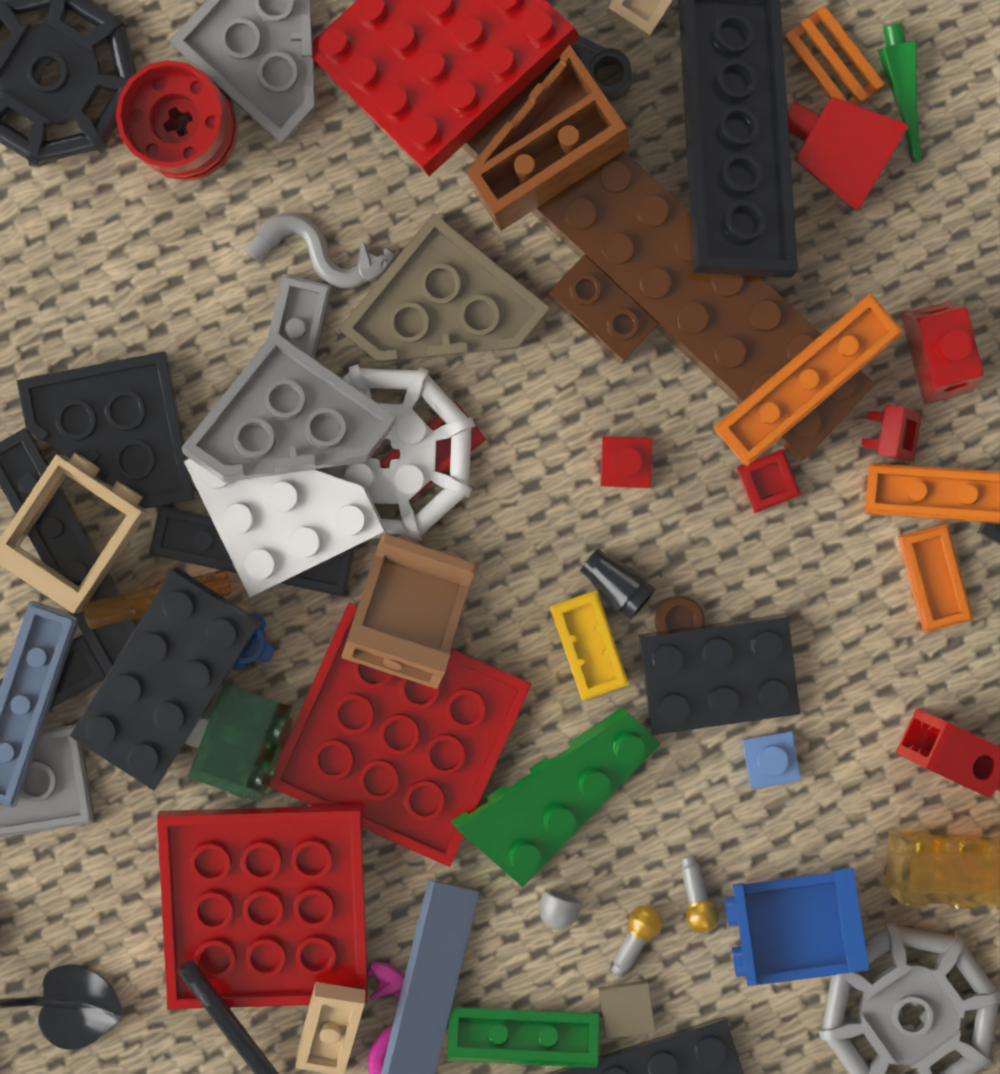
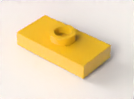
M597 590L549 606L581 700L584 701L628 686L629 682Z

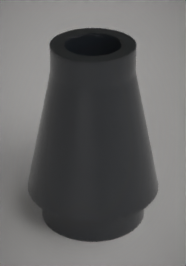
M597 549L580 569V572L590 580L617 616L623 613L630 620L644 607L656 590L648 583V576L606 555L600 549Z

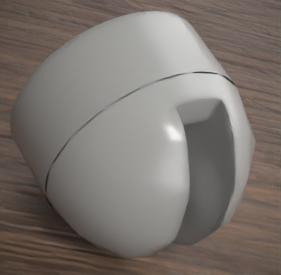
M545 889L540 901L539 913L548 927L553 930H564L570 927L578 917L582 901L574 896L553 889Z

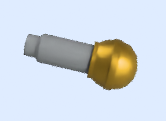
M692 856L681 859L683 866L681 872L689 900L685 919L693 931L707 933L718 925L720 913L711 899H708L701 867L697 863L696 857Z
M641 905L631 911L629 915V932L613 960L614 965L611 968V971L616 975L624 977L626 972L631 970L646 941H650L651 938L660 933L663 920L656 908L649 905Z

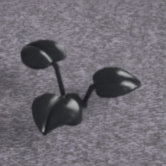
M72 964L62 965L48 971L42 985L44 997L31 996L0 999V1009L43 1006L38 1016L40 1031L52 1045L67 1050L84 1048L96 1042L121 1020L123 1014L121 1003L115 990L101 975L87 967Z

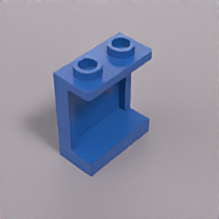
M854 868L750 884H733L734 896L725 897L729 927L739 926L741 946L732 947L736 977L746 976L748 987L869 970Z

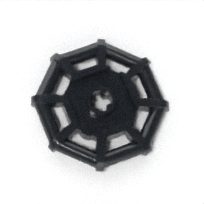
M0 0V30L5 24L12 31L0 50V143L28 160L29 166L38 168L45 162L96 150L100 153L109 148L106 143L118 126L116 110L119 95L129 78L136 73L126 30L129 25L128 21L122 14L116 16L92 0ZM50 7V19L42 20L43 23L32 26L29 24L21 25L16 17L18 14ZM68 9L96 27L85 36L65 24L64 21ZM109 42L117 76L101 75V67L95 48ZM53 60L59 62L60 65L57 71L61 75L60 79L56 83L49 82L47 86L40 85L41 75L36 71L37 67L40 64L49 66ZM100 88L114 92L94 124L85 113ZM12 109L33 122L29 137L1 121V118ZM75 120L83 132L47 141L48 126L64 125L69 121Z

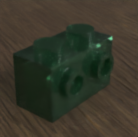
M224 682L188 777L237 797L257 800L259 794L264 793L272 781L274 765L271 763L278 745L282 746L290 734L293 720L289 716L293 706L242 686Z

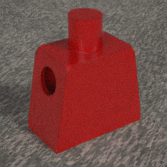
M834 97L829 99L821 115L796 101H793L788 110L789 133L804 141L794 161L846 205L858 211L904 135L908 125Z
M947 301L901 313L924 405L972 393L984 375L966 306Z
M916 708L895 752L896 754L988 798L994 795L995 790L1000 791L999 746Z

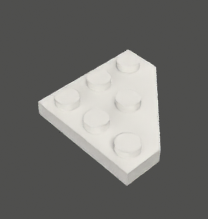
M188 459L184 461L249 597H253L387 531L366 487L350 480L314 469L223 482L193 460Z

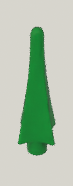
M903 23L883 27L886 46L878 49L877 52L888 79L901 122L908 125L905 136L910 158L913 162H918L922 158L917 112V40L906 42Z

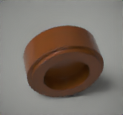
M672 596L664 600L657 608L654 618L655 628L657 632H664L673 629L699 627L705 625L704 612L695 600L686 596Z

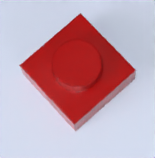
M602 436L600 486L651 488L653 438Z

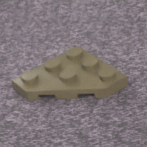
M433 213L338 330L377 362L516 349L520 347L546 315L550 307Z

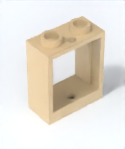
M74 453L71 459L62 455L54 457L0 538V565L73 614L83 611L148 514V511L138 505L143 498L119 481H116L113 487L109 486L96 477L100 468L77 453ZM66 476H69L126 514V517L80 586L20 547Z

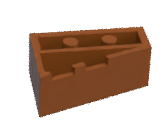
M570 44L560 55L559 63L542 84L538 83L528 95L529 100L511 122H506L466 172L473 191L500 231L630 147L626 125Z

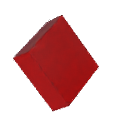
M784 449L755 459L748 466L742 464L736 467L753 513L760 512L801 495Z

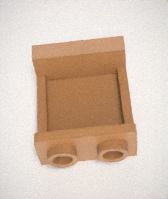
M382 534L341 658L438 689L451 655L449 654L470 584L477 569V564L467 561L464 555L453 550L436 551L421 546L416 539L404 534H394L392 536Z

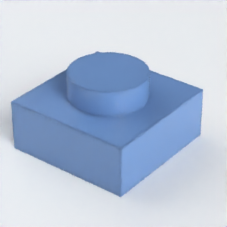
M791 730L742 739L751 789L801 781L793 732Z

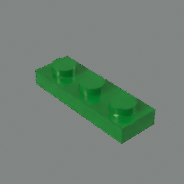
M451 1007L447 1061L597 1068L599 1014Z

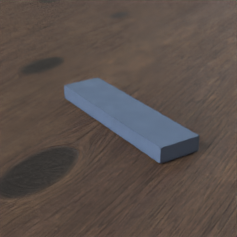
M29 601L0 687V804L10 808L17 806L80 620L79 616L36 601Z
M428 879L381 1074H436L480 891Z

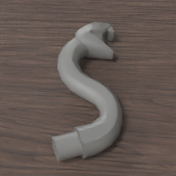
M281 213L271 216L255 231V238L245 249L250 256L261 262L272 248L275 249L284 237L292 233L298 234L306 241L312 266L319 277L330 285L349 289L359 287L367 282H374L381 278L396 259L395 254L386 248L383 250L384 255L374 256L368 253L365 243L361 242L358 265L350 269L341 268L332 261L325 235L320 227L308 217L296 213Z

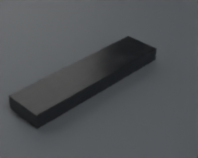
M159 506L149 551L150 555L237 573L210 516ZM351 548L282 582V584L345 597L355 548Z

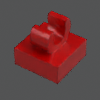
M891 405L885 406L884 413L879 411L867 412L865 419L880 422L882 430L880 437L874 440L862 438L861 444L866 448L878 451L877 455L914 463L922 413L905 407Z

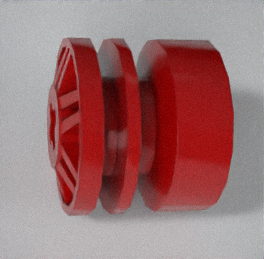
M165 60L146 65L129 78L118 98L116 121L121 139L133 155L169 179L193 181L208 177L226 163L235 148L238 124L234 107L222 90L205 73L188 63ZM181 116L186 117L190 121L186 124L188 133L184 136L175 131L179 127L177 119Z

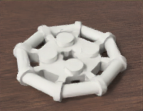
M359 364L349 367L350 372L342 379L370 399H372L369 388L407 390L403 404L378 403L397 417L395 426L385 439L391 440L392 448L400 449V458L391 460L390 468L386 469L380 468V460L371 456L367 462L318 470L364 485L373 503L399 504L402 519H381L387 530L382 534L391 536L394 534H404L416 539L418 542L423 541L422 535L464 497L469 498L473 490L469 487L471 431L475 427L472 417L468 418L429 376L430 371L423 367H420L419 370L360 368ZM420 397L446 423L445 425L432 431L415 413L413 408ZM451 438L450 476L435 471L437 441ZM430 480L444 488L415 515L409 500ZM380 534V535H378V536H376V537H374V538H381V535H382V534Z

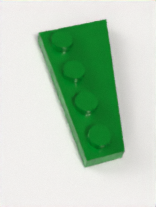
M621 707L570 741L568 749L550 761L544 758L529 768L531 771L529 775L508 789L502 786L487 796L489 800L487 803L469 815L466 811L451 820V822L460 833L521 887H524L661 743L629 712Z

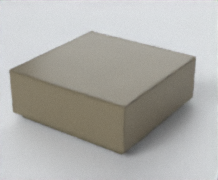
M647 980L598 987L606 1040L656 1032Z

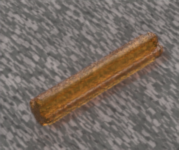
M225 570L193 577L222 597L231 594V583ZM162 584L84 604L83 613L88 628L96 629L143 617Z

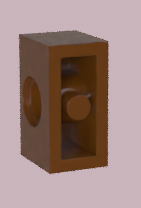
M583 255L550 290L548 295L559 308L620 365L658 325L646 311L586 255Z

